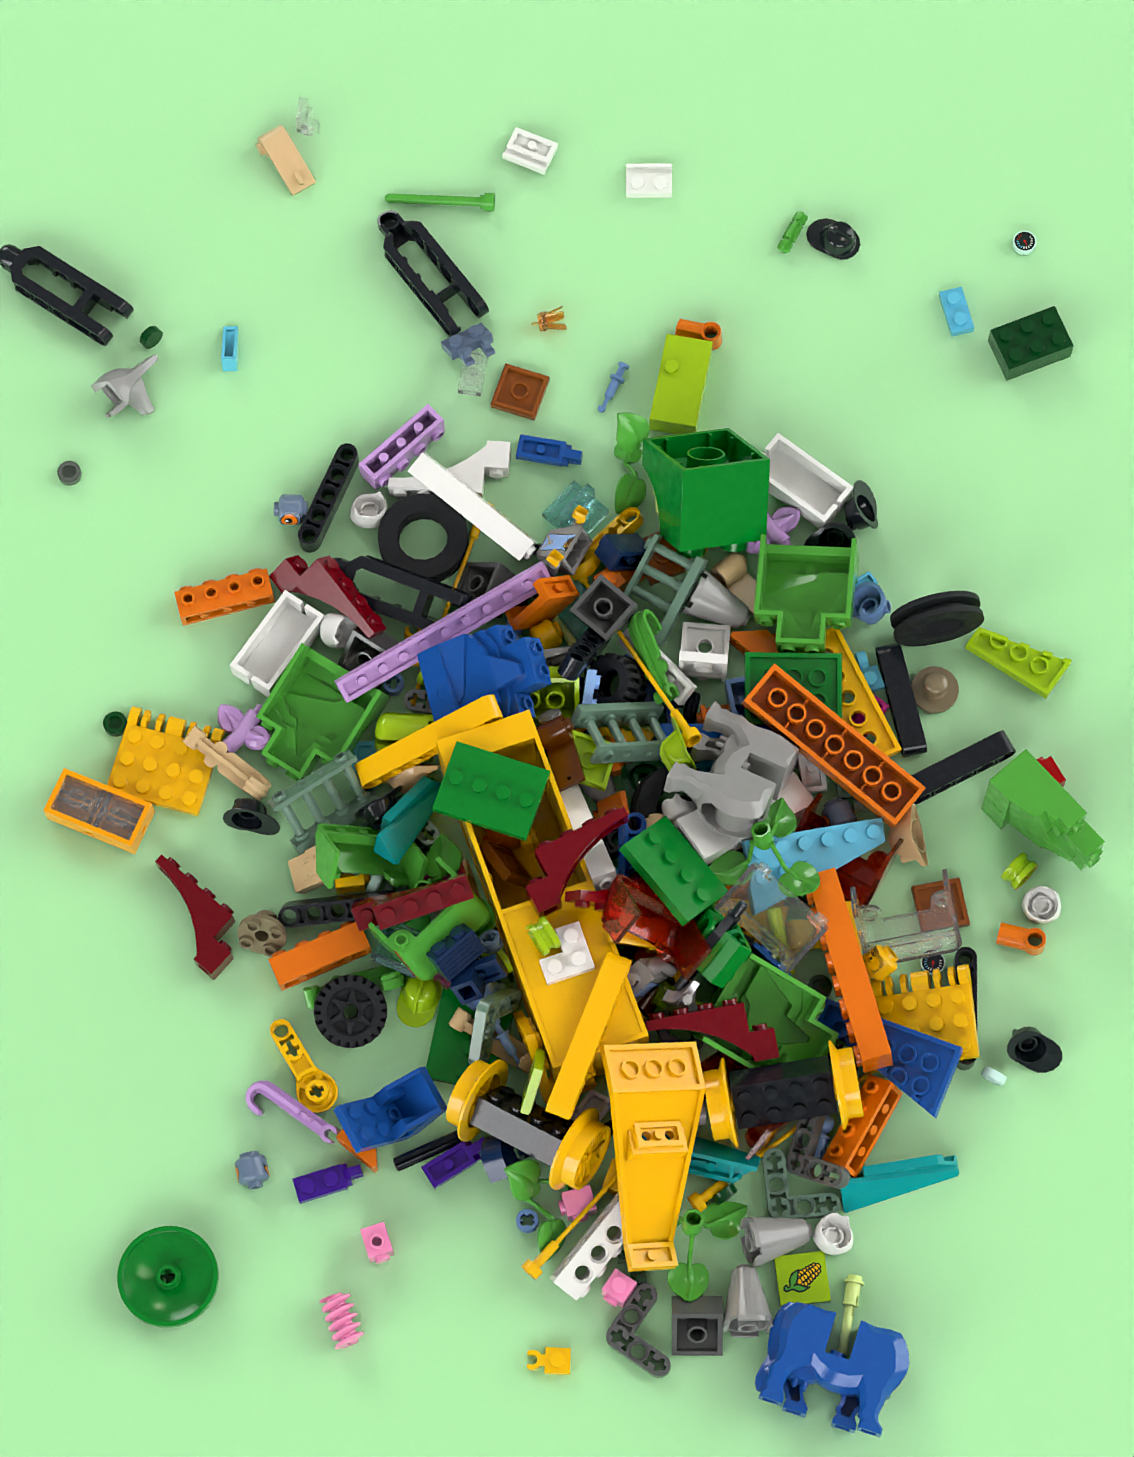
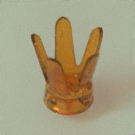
M563 306L550 312H539L537 314L538 322L531 323V325L539 324L540 332L548 329L566 330L565 324L552 323L564 319L563 311L555 312Z

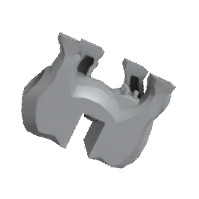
M714 701L706 714L702 730L719 732L725 736L710 738L701 733V741L692 747L690 753L693 762L701 760L715 761L710 772L697 771L684 763L680 765L675 762L667 775L663 791L668 793L685 792L695 802L703 820L719 834L732 838H751V827L753 824L764 821L767 818L772 799L777 801L782 790L787 785L799 757V749L781 735L749 723L744 716L731 713L727 709H722L720 704Z

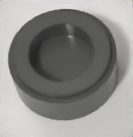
M66 461L58 467L57 475L61 483L72 486L80 481L82 472L76 462Z

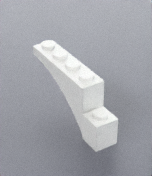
M487 440V445L468 459L447 468V470L483 498L485 475L494 479L509 477L511 443ZM415 477L389 478L388 480L389 495H393L396 498L402 499L414 494L436 495Z

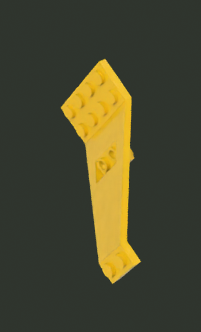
M696 1042L604 1045L600 1051L610 1096L623 1246L628 1272L675 1269L678 1266L673 1241L706 1090ZM665 1134L670 1137V1140L665 1137ZM641 1135L645 1136L647 1141L643 1140Z

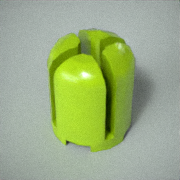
M397 712L382 714L378 718L375 727L376 752L433 723L431 722L434 721L433 715ZM434 756L431 757V758H429V759H427V760H425V761H423V762H431V763H432V762H433V759H434Z

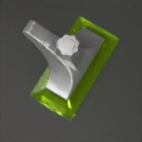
M694 977L680 991L663 981L651 1003L670 1014H674V1009L688 1007V1011L698 1010L697 1005L703 1003L695 999V995L701 980Z

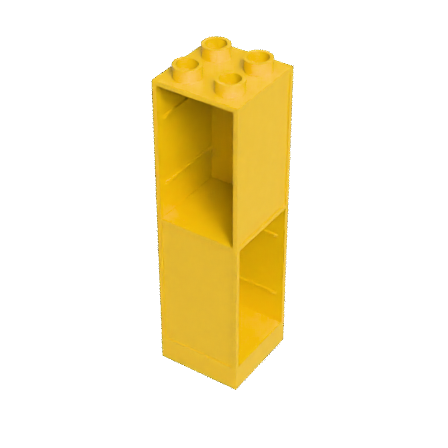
M529 710L436 741L440 770L443 777L457 741L550 771L549 780L531 827L537 830L539 843L535 844L536 849L540 843L546 840L552 842L560 838L559 835L564 831L573 829ZM458 820L487 902L490 903L494 910L495 924L503 940L506 955L513 967L512 972L518 988L523 993L522 999L526 1011L541 1037L543 1046L540 1047V1050H544L550 1068L548 1072L555 1084L608 951L619 955L615 943H608V923L604 913L594 911L592 906L587 909L575 908V903L565 902V892L595 891L583 858L569 879L562 895V909L545 916L554 931L556 928L579 921L595 970L547 986L539 960L561 953V947L557 949L552 948L546 956L539 952L528 934L530 929H526L527 925L530 923L535 924L538 922L537 919H539L526 894V888L504 882L480 850L478 845L483 841L482 836L486 835L485 828ZM520 840L521 847L511 851L532 879L540 876L544 878L545 875L535 858V853L527 854L522 845V840ZM626 978L581 1094L597 1086L594 1077L605 1074L600 1051L604 1045L649 1044V1035L628 978Z

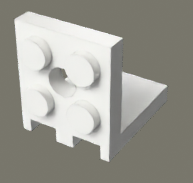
M683 622L679 669L687 677H698V681H707V678L721 679V682L725 683L731 626ZM701 643H708L712 649L707 653H702L699 651L698 646Z

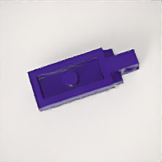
M484 1137L473 1144L471 1140L467 1142L462 1141L421 1167L434 1189L481 1160L479 1154H481V1144Z
M345 1163L299 1176L292 1180L299 1203L302 1204L347 1190V1187L353 1185L352 1180L364 1176L360 1164L347 1167Z

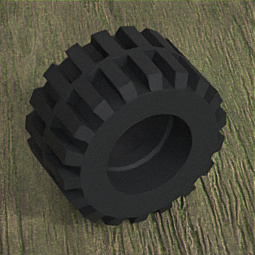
M605 653V656L600 654L597 656V661L594 660L590 664V669H596V675H601L599 689H594L593 699H597V704L643 702L641 699L643 696L646 697L645 687H648V681H645L644 672L641 671L642 669L636 660L616 653ZM618 674L620 679L619 687L611 695L610 684L614 676Z

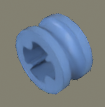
M399 673L383 682L384 691L390 696H398L405 687L403 677ZM393 679H395L397 683L400 682V684L396 685V689H391L390 685L387 686V684H390Z
M487 930L479 937L487 949L485 952L487 954L496 953L503 947V940L497 930Z
M531 1209L521 1210L516 1217L518 1229L523 1233H532L537 1229L539 1220L536 1212ZM531 1215L534 1218L532 1219V1223H534L532 1226L528 1224L525 1226L521 1225L523 1223L521 1219L523 1216L528 1218Z

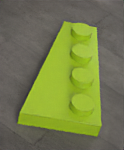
M978 627L965 647L968 651L1047 699L1072 662V660L1065 657L1060 659L1052 656L1053 653L1045 650L1041 652L1029 647L1030 645L1023 642L1018 644L1010 641L1006 636Z

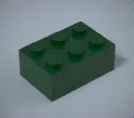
M1055 306L991 329L988 343L1006 381L1071 357L1074 346Z

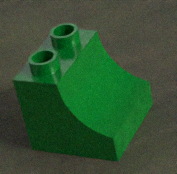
M730 428L643 439L642 466L647 472L655 492L659 512L660 535L676 548L678 554L686 558H696V556H703L705 554V548L718 546L725 551L740 552L748 548V542L760 541L761 534L766 535L770 459Z

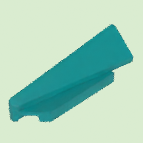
M423 776L383 816L380 832L376 837L374 846L375 853L395 865L399 864L433 813L432 807L441 785L439 781Z
M665 1134V1137L670 1140V1137ZM641 1135L642 1139L646 1141L647 1138ZM696 1136L688 1173L735 1183L743 1175L751 1171H757L761 1157Z
M936 1154L863 1166L861 1170L862 1177L850 1179L845 1188L839 1189L843 1211L848 1213L957 1177L959 1175L956 1155L943 1157V1155Z

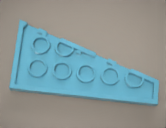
M882 818L792 832L783 838L773 837L775 846L789 869L795 862L803 861L811 864L817 872L834 867L838 869L885 842ZM750 840L741 841L745 860L748 856ZM755 846L751 863L747 865L750 870L747 880L753 914H758L789 895L783 893L779 887V878L786 872L781 867L772 849L761 850Z

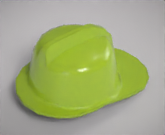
M671 717L674 731L661 743V760L669 772L675 762L680 765L684 763L688 767L697 770L686 749L677 722Z
M411 974L405 980V986L401 989L396 1010L400 1020L407 1026L416 1028L425 1026L433 1018L442 992L441 982L436 975L432 979L424 981Z

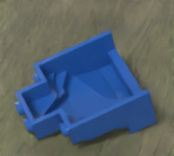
M496 624L472 635L462 634L418 653L417 657L434 722L483 696L491 694L495 695L503 718L529 710L531 717L535 718L534 704L530 694L552 684L540 638L523 637L516 641L512 626Z

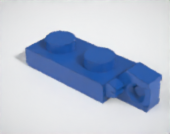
M522 434L520 435L516 452V459L560 467H568V463L581 465L583 457L582 451L573 450L572 446L566 444L565 441Z

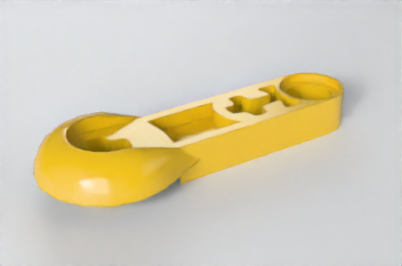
M630 507L625 509L592 539L593 542L574 575H569L572 581L585 579L598 568L602 561L594 552L604 534H633L642 526L644 519L638 508ZM637 516L635 520L627 522L630 517Z
M284 1019L275 1020L270 1026V1034L296 1078L298 1102L313 1113L329 1110L338 1097L336 1082L330 1075L315 1067L291 1024ZM280 1025L288 1028V1033L284 1037H277L274 1034L275 1029ZM289 1040L293 1048L298 1049V1055L295 1057L289 1054L290 1051L286 1044ZM315 1087L319 1090L324 1089V1091H321L322 1096H311V1093H314L312 1089Z

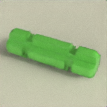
M801 211L795 213L792 219L793 222H790L782 237L783 240H780L777 246L778 250L782 253H789L792 249V242L795 243L803 229L802 225H805L808 220L806 214Z

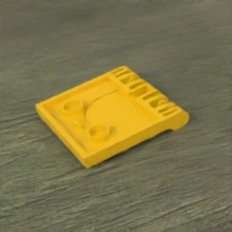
M132 706L107 785L150 802L152 805L199 816L214 767H208L205 764V755L198 749H191L183 742L187 720L170 716L165 733H163L166 715L160 713L156 720L155 730L147 729L152 712L145 710L141 725L138 726L143 710L142 708ZM191 721L187 735L195 725L197 726L196 722ZM206 725L203 731L209 739L212 728ZM214 728L210 740L214 744L223 741L225 730Z
M968 964L957 966L959 985L957 984L954 966L948 967L947 975L950 986L942 987V975L939 969H933L932 972L935 986L933 989L928 970L910 973L913 992H909L907 975L900 974L899 983L902 991L900 994H894V982L892 977L888 976L885 979L887 996H885L883 981L871 979V987L881 1018L962 1047L963 1052L959 1060L980 1058L971 975Z

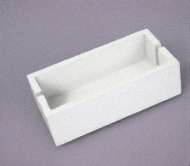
M779 433L766 446L765 453L763 454L770 459L769 493L785 505L798 508L801 511L800 516L818 529L832 522L837 512L840 513L846 503L852 498L853 486Z
M285 590L230 664L232 674L248 685L253 683L254 689L269 697L301 643L311 647L319 636L321 622L325 615L308 604L304 607L302 600Z

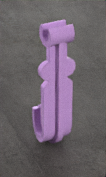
M260 1080L253 1083L247 1090L246 1103L256 1115L262 1116L263 1111L255 1104V1096L263 1094L318 1134L324 1142L335 1144L328 1137L330 1131L338 1134L340 1130L324 1121L275 1084Z

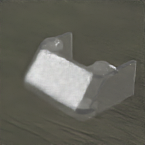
M942 869L944 890L937 891L931 896V909L883 918L881 909L876 905L860 906L856 888L850 887L851 908L863 954H866L875 945H888L897 955V963L952 953L961 947L960 926L947 869Z

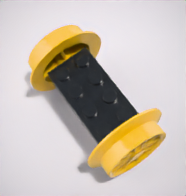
M828 1040L833 1076L831 1075L828 1055L729 1071V1077L725 1059L721 1058L718 1069L703 1071L706 1087L705 1095L714 1141L730 1139L737 1148L739 1147L737 1124L740 1130L837 1114L836 1095L843 1130H846L849 1119L864 1117L852 1047L837 1049L832 1041Z
M501 1059L494 1061L492 1064L482 1060L474 1061L456 1083L446 1110L447 1121L458 1127L459 1139L463 1142L470 1141L483 1130L551 1166L549 1185L552 1189L559 1190L565 1185L576 1190L584 1188L600 1167L611 1139V1128L599 1122L598 1109L590 1107L573 1121L546 1112V1108L537 1105L534 1100L529 1115L520 1113L522 1096L516 1094L514 1089L506 1086L508 1078L507 1062Z

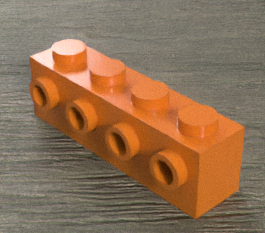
M255 568L242 575L231 574L219 581L208 580L203 582L202 585L195 587L184 586L179 591L174 592L183 626L275 603L267 568Z
M348 921L343 923L340 929L333 932L327 930L317 936L318 938L312 941L303 940L297 943L295 948L291 950L275 952L272 958L268 960L281 991L372 953L364 931L359 932L356 922Z
M871 1074L868 1075L860 1090L864 1117L849 1119L846 1130H843L841 1124L822 1160L847 1168L852 1178H857L903 1095V1092L891 1081Z

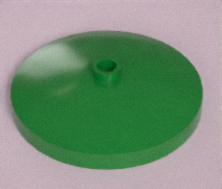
M178 1226L153 1228L134 1239L123 1253L117 1273L118 1289L126 1307L139 1320L155 1327H179L197 1319L212 1303L219 1283L217 1260L209 1245L196 1233ZM169 1275L174 1276L171 1283L166 1282V1277Z

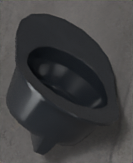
M827 218L818 219L808 227L806 233L807 241L813 248L840 260L853 257L860 247V239L857 233L849 224Z
M857 480L853 487V497L844 506L846 522L850 525L852 531L856 529L863 530L868 527L876 529L878 521L874 494L865 482Z
M833 521L811 534L806 539L804 546L851 548L852 538H856L849 524L846 525L839 521Z
M400 785L383 797L366 804L355 813V817L363 818L372 829L380 830L383 816L396 804L394 797L402 790L403 786Z
M238 798L234 801L232 809L226 811L223 815L224 823L234 829L263 835H275L280 830L279 823L267 815V809L264 804L255 799Z
M1028 1026L1020 1029L1014 1028L1012 1031V1038L1007 1045V1053L1012 1060L1037 1073L1053 1071L1060 1065L1062 1061L1060 1046L1044 1036L1038 1029Z

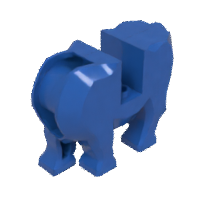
M787 1302L782 1305L775 1315L773 1327L770 1328L767 1357L755 1377L756 1390L761 1392L758 1399L782 1406L785 1394L786 1399L782 1411L805 1418L808 1408L804 1401L803 1392L806 1391L808 1385L817 1384L829 1392L841 1394V1401L836 1407V1415L831 1423L832 1427L854 1433L857 1426L855 1416L858 1413L859 1424L857 1431L880 1438L883 1429L878 1422L879 1413L885 1401L890 1398L892 1392L901 1384L906 1376L910 1363L908 1348L902 1334L861 1321L850 1358L846 1359L845 1354L834 1350H831L830 1353L825 1352L836 1312L801 1302Z

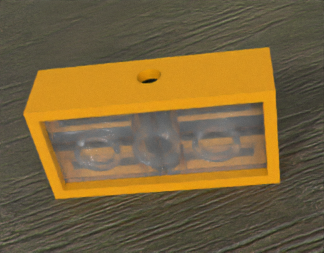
M66 768L63 769L43 810L47 819L132 854H136L155 814L152 803Z

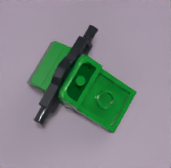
M740 900L735 908L727 913L725 917L717 903H714L684 926L679 923L678 933L682 939L679 947L683 956L691 961L680 973V978L673 985L676 990H682L699 972L712 984L723 989L727 982L733 979L735 972L742 963L748 960L752 950L740 926L737 924L741 919L740 916L748 908L744 901Z

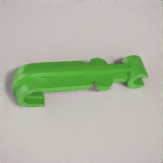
M648 609L638 611L632 615L628 622L629 635L638 656L671 702L679 696V690L673 683H669L665 673L668 670V664L665 660L660 659L661 652L654 635L662 630V627L652 611ZM657 691L654 692L655 702L658 705L662 704L664 701Z
M387 964L349 974L369 979L377 985L381 992L405 986V975L399 964ZM339 975L333 976L331 980L339 977ZM312 985L303 988L308 1009H314L315 999L323 986Z

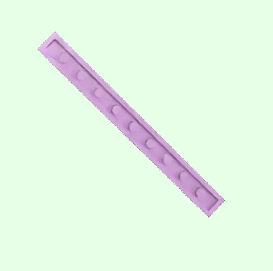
M540 561L334 680L345 702L352 701L419 662L418 653L462 634H467L537 594L533 583L538 578L551 577L545 564Z

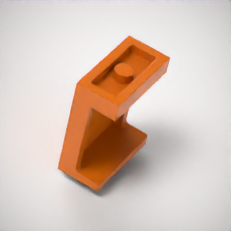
M569 575L538 578L533 583V586L539 597L530 605L512 607L504 613L514 630L529 629L545 619L552 621L580 594Z

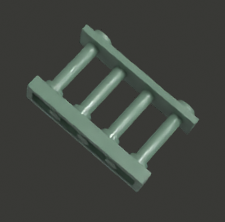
M654 534L653 537L650 536L644 545L646 551L624 594L629 598L634 594L663 610V613L666 615L662 623H660L662 630L654 635L657 644L665 645L709 561L701 556H696L695 559L689 560L660 544L663 536ZM656 552L686 568L685 571L688 573L684 581H678L650 566L649 562L654 553ZM645 573L675 589L674 592L677 594L673 602H667L637 586L643 574Z
M655 701L577 705L570 720L574 728H587L596 745V749L590 759L591 764L661 760L660 746L662 741L667 738L658 722L664 710L663 704L658 705ZM639 725H649L657 741H647ZM618 726H629L637 742H626ZM597 727H608L616 743H605Z
M350 750L338 753L332 761L286 790L276 792L272 799L267 801L268 805L275 812L280 809L282 810L295 832L294 838L290 839V842L300 855L305 853V850L316 846L315 834L318 824L349 825L358 819L355 817V813L359 809L379 799V796L373 790L362 788L360 780L351 766L358 759ZM342 770L356 793V798L349 803H344L331 780V777ZM320 784H323L336 806L335 812L328 816L323 815L310 790ZM301 796L316 820L315 824L308 829L302 827L290 806L291 802Z

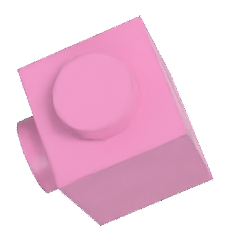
M585 1186L580 1190L573 1189L562 1192V1200L558 1201L561 1215H567L568 1221L574 1220L593 1200L591 1186ZM596 1204L579 1222L589 1219L588 1216L597 1214Z
M381 1222L360 1229L370 1262L375 1261L376 1264L390 1260V1256L394 1255L385 1223Z
M615 1268L602 1288L603 1299L614 1307L619 1305L623 1308L637 1288V1282Z

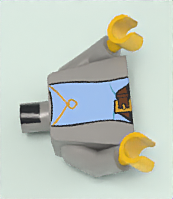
M580 505L572 513L574 519L571 525L549 531L543 543L534 545L537 548L533 553L534 556L545 564L550 576H555L557 573L574 575L593 542L583 528L589 511Z
M661 956L642 958L636 961L630 967L627 976L636 1002L641 1001L668 977L673 976L676 983L681 976L680 973L683 971V968L677 969L675 965ZM640 1011L643 1020H645L644 1015H643L642 1012Z

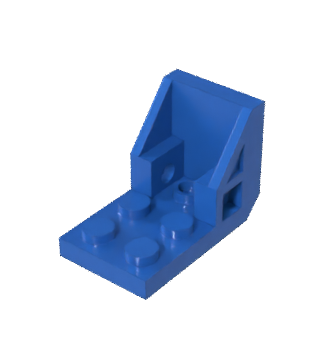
M424 1066L388 1084L372 1097L338 1105L333 1111L355 1152L360 1153L413 1137L447 1110V1106Z

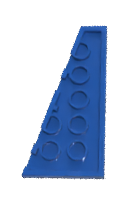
M826 998L825 1008L820 1014L818 1021L839 1033L838 1038L847 1046H856L855 1043L850 1044L845 1024L849 1021L848 1019L843 1021L839 1002ZM881 1018L891 1049L893 1065L877 1070L928 1113L937 1118L963 1048Z

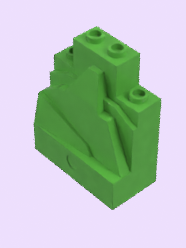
M761 534L754 618L755 623H759L762 626L777 624L775 639L777 651L782 653H825L827 626L838 630L852 627L855 584H857L859 567L857 538H852L851 548L767 544L766 535Z
M301 643L256 716L262 720L261 726L271 732L276 729L261 754L267 757L265 762L272 767L278 769L280 765L286 769L285 775L293 780L303 779L311 774L320 757H322L320 762L325 765L332 761L334 756L340 752L348 750L353 752L372 721L377 722L391 697L374 687L346 703L334 680L349 671Z
M1027 749L989 780L981 809L1000 829L1004 828L1007 824L1011 825L1040 848L1044 847L1070 862L1072 861L1081 871L1086 866L1092 868L1101 859L1099 856L1103 853L1102 848L1105 841L1085 821L1087 812Z
M750 953L748 960L742 963L735 972L733 979L727 982L723 989L720 987L716 988L708 1003H712L713 1006L723 1005L722 1000L737 998V1002H744L749 1030H753L752 1025L767 1023V1027H774L779 1058L754 1062L749 1053L731 1042L698 1031H692L690 1034L747 1068L826 1056L829 1053L828 1040H831L836 1047L839 1035L836 1031L815 1020V1017L823 1012L827 997L753 953Z

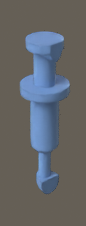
M619 362L616 374H610L612 380L604 394L605 400L602 406H598L599 412L603 413L605 411L608 401L613 399L620 383L623 384L625 382L622 376L625 370L629 369V365Z
M497 1019L495 1023L497 1035L494 1036V1039L500 1040L507 1054L514 1058L518 1067L520 1060L516 1055L517 1049L507 1034L510 1031L509 1029L503 1030L500 1025V1019Z

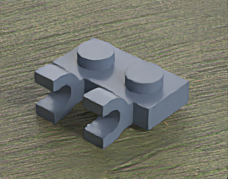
M482 323L473 325L441 342L442 349L452 360L460 358L467 367L475 364V360L470 355L473 350L480 348L487 357L495 354V350L491 346V343L494 341L492 333Z

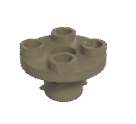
M936 666L924 668L914 676L911 683L916 705L926 714L945 712L957 701L959 694L958 682L954 675L944 668Z
M261 910L241 921L238 928L239 945L244 949L271 957L285 945L287 932L283 924L278 921L276 914L269 910Z

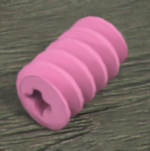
M350 1293L333 1294L319 1301L320 1303H327L322 1307V1312L329 1313L325 1317L326 1322H333L328 1329L330 1332H336L332 1336V1340L340 1341L335 1346L337 1350L358 1343L359 1338L364 1335V1332H356L355 1330L361 1323L352 1322V1319L358 1315L357 1312L349 1313V1309L354 1306V1303L345 1302L351 1296Z

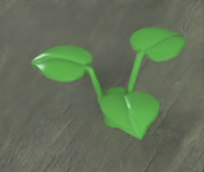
M629 412L617 413V444L614 448V455L616 458L624 461L623 466L627 467L632 475L624 474L618 481L615 492L616 514H620L630 507L637 508L643 502L646 495L644 480L637 478L638 474L630 464L636 463L641 459L642 450L639 448L643 439L648 438L649 424L644 417Z
M782 797L770 806L768 816L764 821L756 822L751 827L753 839L749 841L750 847L746 860L744 855L738 851H727L715 859L709 866L724 886L738 885L750 875L747 865L751 863L754 847L756 846L761 850L771 848L781 867L786 872L779 878V887L783 893L789 896H802L814 892L820 886L819 874L811 864L798 861L789 869L775 846L774 836L778 838L786 837L797 826L795 814Z
M441 833L437 837L426 857L428 859L426 873L434 879L420 880L415 884L414 888L443 880L445 875L440 871L435 861L438 856L456 873L460 869L462 863L461 852L445 834ZM482 898L479 899L489 910L490 920L477 934L478 938L483 932L494 929L496 919L492 906ZM426 914L388 927V931L394 933L397 930L405 929L417 937L431 923V919Z
M526 1159L515 1162L504 1168L509 1179L510 1189L514 1198L529 1202L548 1218V1221L541 1223L538 1230V1247L541 1253L552 1240L555 1241L566 1229V1225L562 1219H554L548 1211L532 1199L540 1193L541 1187L539 1183H549V1179H539L541 1170L538 1162ZM565 1185V1188L568 1191L574 1189L568 1185ZM566 1237L558 1244L560 1247L553 1253V1255L548 1260H550L561 1249Z
M715 1202L707 1205V1208L702 1213L699 1210L690 1209L685 1212L684 1217H679L677 1226L682 1224V1231L690 1236L687 1264L680 1262L675 1269H669L667 1282L671 1290L684 1301L692 1302L700 1298L709 1284V1272L706 1266L701 1263L692 1264L695 1236L701 1232L703 1226L705 1229L710 1228L711 1234L718 1239L727 1240L734 1238L741 1231L740 1222L746 1215V1205L736 1202H724L721 1205H717Z

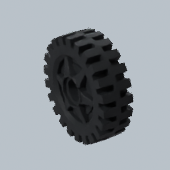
M343 975L327 982L319 991L313 1009L315 1023L320 1033L329 1042L344 1048H357L372 1042L381 1033L387 1018V1003L383 993L376 984L359 975ZM349 1004H353L357 1008V1014L353 1018H347L344 1015V1009Z

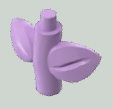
M790 506L778 508L772 514V517L767 512V544L792 545L790 543L791 537L787 533L792 531L798 524L801 513L798 508ZM760 541L748 542L747 552L758 554Z
M220 704L218 707V724L221 729L229 734L223 740L228 746L227 753H235L243 744L251 750L265 748L272 735L265 727L258 726L261 719L256 716L261 710L262 705L257 704L253 710L249 709L244 715L241 710L234 706Z

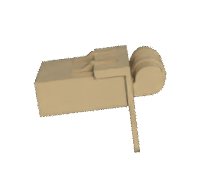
M316 846L305 850V853L288 861L296 893L305 894L325 885L316 873Z

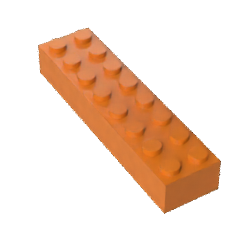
M775 663L741 704L776 734L795 744L799 749V753L878 818H882V821L891 828L899 822L926 788Z
M834 867L818 872L820 886L814 892L806 894V899L809 906L814 905V907H810L815 928L821 929L817 931L822 951L827 950L828 952L824 953L828 972L835 975L831 976L835 995L842 998L838 1001L843 1021L847 1019L849 1021L845 1023L850 1044L855 1043L856 1045L852 1047L857 1067L862 1066L864 1073L893 1065L891 1049L836 869Z

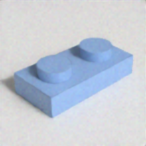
M586 669L581 704H597V699H593L594 689H599L601 675H596V669Z

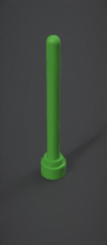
M485 193V195H480V197L386 194L385 201L388 203L480 206V209H484V211H494L495 193Z

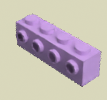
M427 404L358 464L360 475L375 490L381 486L385 487L388 485L389 478H392L398 471L402 472L410 464L409 461L415 456L419 457L422 452L426 451L427 446L432 441L436 442L444 435V419Z

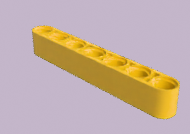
M495 695L483 696L357 762L354 767L362 788L369 789L437 755L436 741L503 719Z
M608 951L545 1109L546 1112L567 1120L571 1119L628 976L632 960Z

